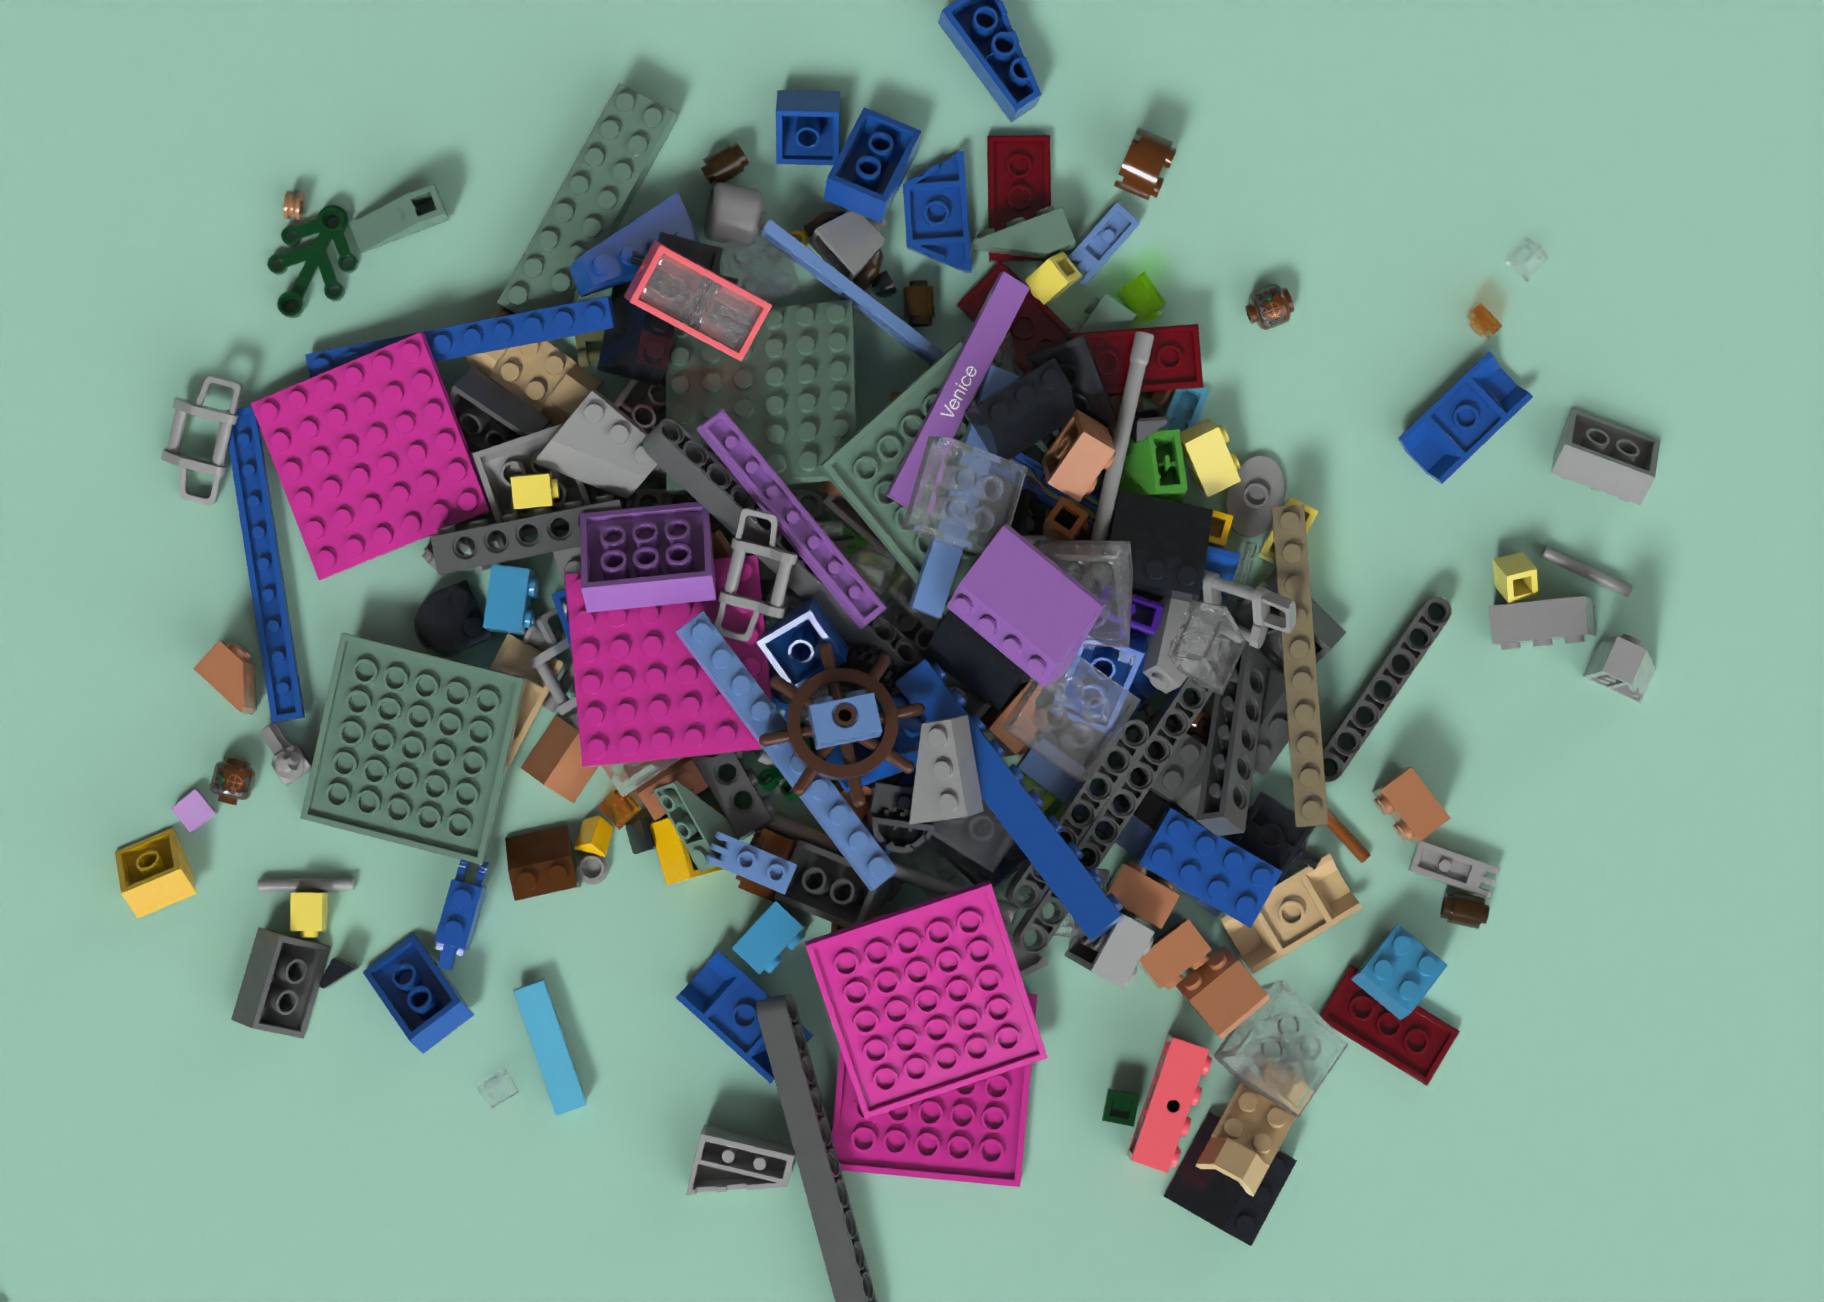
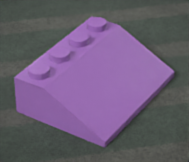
M699 502L580 513L581 589L587 613L716 600L710 512Z
M1005 524L959 583L947 608L1045 688L1065 675L1106 604L1012 527Z

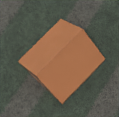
M556 715L521 769L549 789L574 803L599 766L582 767L579 730Z

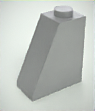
M1161 597L1158 602L1165 605L1155 635H1150L1143 673L1150 679L1151 684L1156 689L1167 694L1182 685L1221 632L1190 602Z

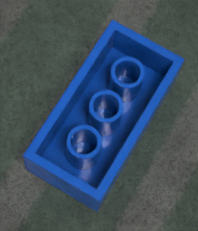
M1170 807L1165 808L1135 863L1250 928L1282 874L1281 870L1225 838L1216 836L1204 826Z

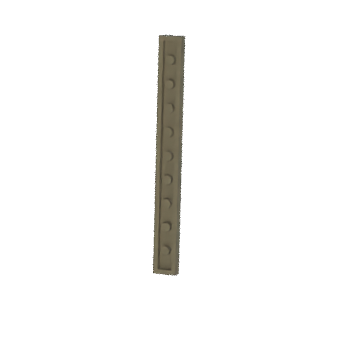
M1304 504L1271 507L1277 593L1295 602L1297 623L1291 633L1280 631L1295 827L1328 825ZM1279 609V616L1286 618L1285 613Z

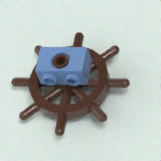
M823 643L819 650L824 671L808 679L800 688H797L778 675L770 679L771 686L792 699L787 715V729L764 733L759 737V743L762 746L790 743L794 754L806 767L793 786L795 795H803L816 775L832 780H848L852 803L856 807H861L865 804V796L860 777L873 772L885 760L904 773L910 774L914 771V763L892 748L898 733V720L924 714L925 706L922 703L895 706L891 695L879 682L891 663V657L888 654L880 655L867 674L855 669L837 668L831 644ZM840 684L853 685L858 687V690L847 693L846 698L843 699ZM828 687L829 696L818 699L811 697L822 688ZM803 708H806L810 724L800 726L801 713ZM881 723H884V734H883V738H882L881 741H879V740L876 739V737H880V736H881V733H882ZM814 738L817 750L815 754L809 749L804 739ZM856 741L873 752L870 756L857 762L853 742ZM837 745L841 747L844 765L826 761Z

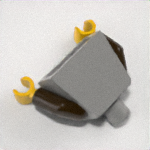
M823 211L808 222L802 232L792 231L790 235L794 238L801 236V243L807 247L809 243L824 261L862 290L866 291L880 271L884 256L881 247L885 243V239L880 232L887 227V222L883 219L882 223H879L853 211Z

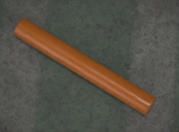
M1327 808L1328 825L1326 826L1361 863L1366 861L1371 854Z

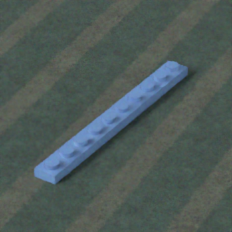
M704 611L675 632L758 743L759 737L764 733L787 729L785 719ZM786 742L771 746H762L760 744L793 788L806 767L796 757L790 743ZM816 775L806 792L799 796L867 888L870 891L875 890L898 871L831 780Z

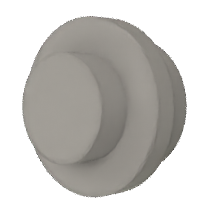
M591 853L583 855L576 867L578 877L584 883L591 885L602 882L609 870L608 863L604 857Z

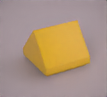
M599 815L584 819L574 849L605 857L614 827Z

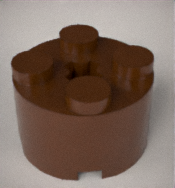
M1138 127L1135 134L1140 135L1141 138L1139 141L1132 140L1118 174L1124 177L1123 181L1116 179L1114 187L1149 200L1150 196L1157 198L1164 178L1159 177L1163 166L1166 168L1170 167L1176 149L1171 147L1172 141Z

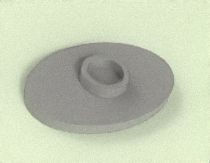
M1263 455L1254 456L1246 460L1241 465V469L1237 470L1241 481L1227 489L1226 514L1234 516L1231 527L1237 534L1243 537H1256L1267 531L1272 526L1271 507L1282 506L1284 501L1285 482L1281 468L1272 458Z

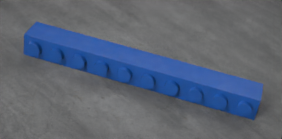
M924 659L894 683L910 704L922 703L925 706L924 714L920 715L925 723L968 715L982 799L1089 940L1095 941L1124 918L1119 912L1124 907L1112 892L1108 895L1105 894L1099 886L1104 881L1093 866L1086 869L1079 860L1084 855L1072 840L1067 844L1060 833L1064 831V828L1052 814L1047 818L1041 810L1045 803L1034 789L1029 792L1021 783L1025 777L1013 763L1011 766H1008L1002 759L1006 752L997 740L993 738L989 741L982 731L987 727L976 713H973L971 716L963 707L967 701L956 687L953 690L948 688L944 682L948 676L936 662L931 665Z

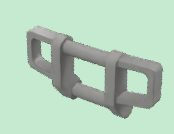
M210 375L205 378L196 402L178 397L174 399L173 408H175V414L167 449H163L161 459L181 467L179 495L183 499L206 505H213L217 501L221 478L224 477L226 471L224 461L232 426L236 425L238 418L236 412L242 391V384L238 381ZM211 383L233 389L234 393L229 412L203 405ZM187 414L220 422L211 462L189 457L179 452ZM189 469L214 475L210 497L193 494L188 491Z
M744 508L741 511L736 537L732 539L731 543L733 553L724 591H720L718 600L721 603L715 627L724 637L748 641L752 637L760 613L776 618H783L785 608L782 606L792 565L796 564L798 555L776 547L779 519L775 514L751 508ZM748 516L767 519L771 522L769 545L742 539ZM746 552L779 561L770 602L737 594ZM727 604L754 611L746 633L723 628L722 624Z
M1204 570L1202 580L1203 592L1200 591V596L1195 604L1204 606L1202 615L1222 634L1247 641L1249 646L1260 649L1264 643L1268 627L1285 633H1291L1297 623L1296 604L1292 599L1260 586L1255 589L1221 578L1216 572ZM1221 591L1252 601V629L1217 619L1222 601ZM1270 606L1282 610L1286 618L1271 614Z
M555 607L537 619V625L549 649L532 658L528 663L532 669L536 668L557 702L558 707L556 708L560 715H563L577 707L576 696L569 699L547 663L549 659L569 648L567 638L558 643L548 624V619L558 613Z

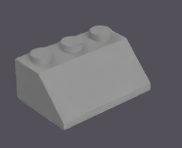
M1571 408L1554 453L1551 473L1563 479L1584 484L1593 490L1611 494L1623 501L1641 505L1656 475L1660 440Z

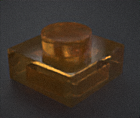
M1481 303L1467 316L1470 320L1469 326L1480 337L1485 335L1489 339L1502 327L1500 322Z
M621 785L612 791L598 806L619 830L642 809Z

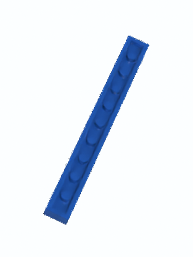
M611 296L424 331L422 333L425 334L435 362L612 329L616 328ZM417 333L305 354L310 378Z
M252 406L238 408L236 412L238 415L237 423L232 426L228 446L272 723L305 718L260 427Z

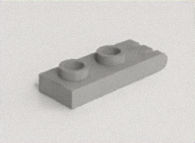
M1420 841L1417 842L1408 871L1490 899L1492 892L1481 889V885L1484 883L1494 887L1496 880L1485 877V873L1488 871L1491 874L1499 875L1500 868Z

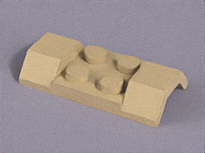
M500 309L491 318L507 316L510 314L504 311L503 309ZM548 341L465 356L464 358L497 384L551 419L550 422L555 426L565 423L594 388L598 390L603 384L601 380L584 368H580L579 364Z
M509 633L489 668L527 678L506 772L550 693L536 668L532 669L528 663L529 660L541 654L542 651L529 644H525L522 640ZM553 657L547 663L557 678L565 663Z
M1330 853L1321 858L1322 860L1315 870L1307 866L1276 884L1251 928L1228 915L1220 918L1228 936L1253 974L1362 909L1361 904L1352 894L1339 873Z
M1270 1060L1252 1061L1197 1161L1196 1167L1200 1169H1216L1238 1181L1246 1193L1254 1197L1310 1092L1300 1076Z

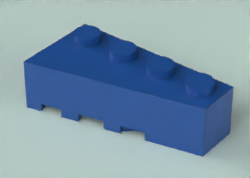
M957 0L942 10L938 24L1012 123L1037 105L1041 92L1027 58L1024 57L1020 48L1018 36L1010 24L1006 7L1001 0Z
M678 192L582 254L569 267L581 297L632 281L640 266L631 265L630 260L643 261V259L631 257L633 251L647 255L654 240L658 242L660 232L700 242Z

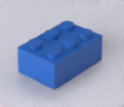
M864 107L827 177L824 200L882 223L917 155L922 131Z

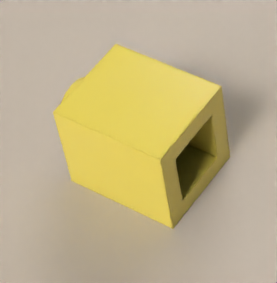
M1062 251L1048 258L1024 281L1030 287L1032 295L1045 305L1058 298L1082 274Z
M552 472L511 477L514 509L553 506L555 504L554 498H560L558 479H552Z
M1523 552L1493 559L1494 586L1508 604L1538 597L1537 568Z
M292 892L290 899V931H299V937H318V931H327L328 893Z

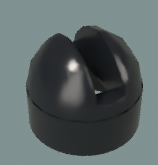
M887 270L879 273L871 283V288L880 285L882 290L875 293L880 298L890 297L897 293V289Z

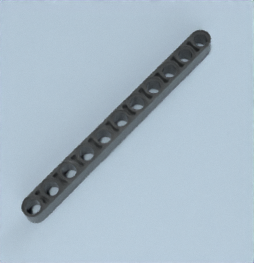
M669 418L663 419L644 437L642 443L645 452L735 537L741 511L744 508L763 511L735 476L676 421ZM748 516L742 539L769 545L771 522L767 519ZM778 530L776 547L798 555L796 564L792 565L788 586L804 601L814 597L839 634L853 647L858 644L860 647L863 644H868L869 649L873 645L877 646V652L879 653L883 650L886 651L895 661L892 666H898L899 671L897 675L901 676L918 662L919 652L916 646L882 614L860 629ZM756 555L777 575L779 561Z
M1203 656L1182 685L1169 693L1148 725L1149 738L1147 743L1078 844L1080 850L1086 848L1090 854L1089 861L1084 865L1086 869L1093 866L1097 870L1219 684L1224 674V666L1219 658ZM1204 662H1207L1211 667V674L1207 679L1200 672L1201 665ZM1187 688H1190L1194 694V700L1190 705H1187L1183 700V693ZM1169 715H1173L1177 721L1176 728L1172 732L1165 725ZM1153 741L1159 746V754L1155 758H1151L1148 753V747ZM1135 768H1138L1142 773L1141 782L1137 785H1134L1130 779L1131 772ZM1120 794L1124 798L1125 805L1121 811L1117 812L1113 807V800ZM1103 821L1107 826V833L1103 838L1099 839L1096 836L1095 828L1099 822ZM1050 887L1038 905L1026 911L1014 930L1013 941L1023 951L1029 953L1043 951L1069 913ZM1051 902L1054 905V914L1051 918L1045 919L1042 914L1043 906ZM1034 929L1037 934L1036 942L1031 946H1027L1024 936L1028 930Z
M784 994L759 1000L756 1006L757 1017L835 1302H877L795 999L791 994Z

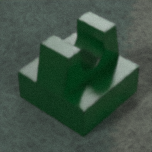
M1107 1088L1102 1121L1134 1127L1140 1095Z

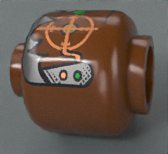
M1276 284L1253 291L1249 297L1250 305L1245 306L1250 323L1257 322L1258 326L1263 330L1287 323L1290 320L1291 312H1294L1293 301L1286 288L1281 289Z
M225 757V761L216 763L210 790L219 795V802L237 805L238 799L246 800L250 797L255 771L249 768V762Z

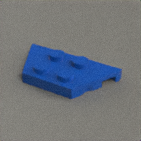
M959 151L950 159L931 167L924 174L914 177L903 184L907 249L962 272L972 273L964 151Z

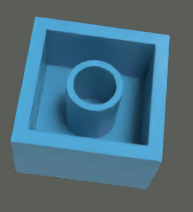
M491 565L483 628L490 632L525 636L528 628H531V624H534V619L537 615L536 611L532 609L533 598H539L541 580H537L536 573L527 568Z
M777 900L737 941L732 949L759 975L764 970L770 974L783 960L779 954L786 947L793 950L806 936L801 932L806 926Z
M1397 924L1386 933L1351 980L1398 1019L1402 1020L1412 1013L1448 965Z

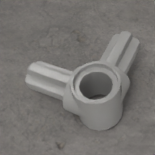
M271 723L260 731L261 736L275 756L272 758L273 762H271V765L286 786L311 770L312 762L299 745L294 744L291 746L276 723Z

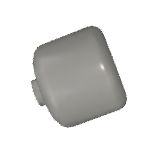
M723 182L716 183L711 190L704 223L705 237L720 243L741 247L751 246L756 240L758 231L764 228L767 212L762 211L763 198L760 191Z

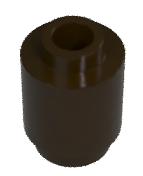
M736 142L731 146L726 144L702 159L705 166L701 167V170L710 184L713 182L725 183L745 171L744 167L749 164V161Z
M927 280L909 281V286L903 288L904 318L907 319L909 326H932V318H935V287L928 286Z
M1454 891L1453 894L1445 893L1442 900L1440 918L1447 919L1448 923L1478 929L1481 923L1486 924L1490 907L1485 905V898Z

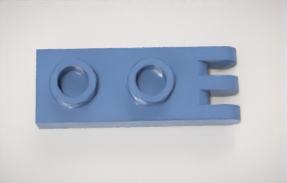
M1118 202L1068 257L1072 263L1078 264L1076 268L1080 273L1083 270L1087 272L1080 281V284L1084 287L1141 223Z
M719 831L716 832L714 837L720 841H726L725 846L721 847L711 843L709 849L721 853L720 858L717 859L712 855H706L704 861L785 895L797 864Z

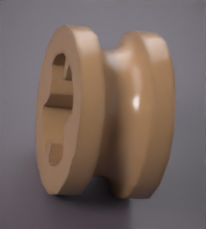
M287 190L283 205L284 218L290 219L291 216H295L296 220H302L305 209V195L303 192H298L297 195H294L292 191Z

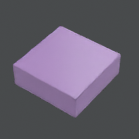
M194 789L171 808L190 833H194L217 814L198 789Z

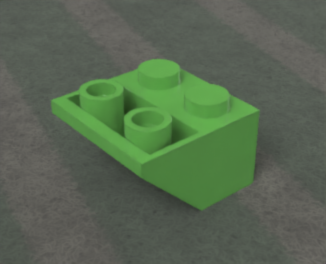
M1180 429L1156 431L1138 443H1135L1130 438L1128 447L1131 453L1125 457L1118 491L1174 502L1182 501L1188 487Z

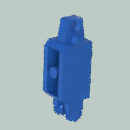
M461 860L456 877L451 880L434 939L437 942L435 949L442 951L438 963L439 968L451 971L456 956L464 957L465 951L470 948L486 893V887L483 886L489 869V862L485 861L483 865L478 866L476 880L472 884L464 882L470 862Z

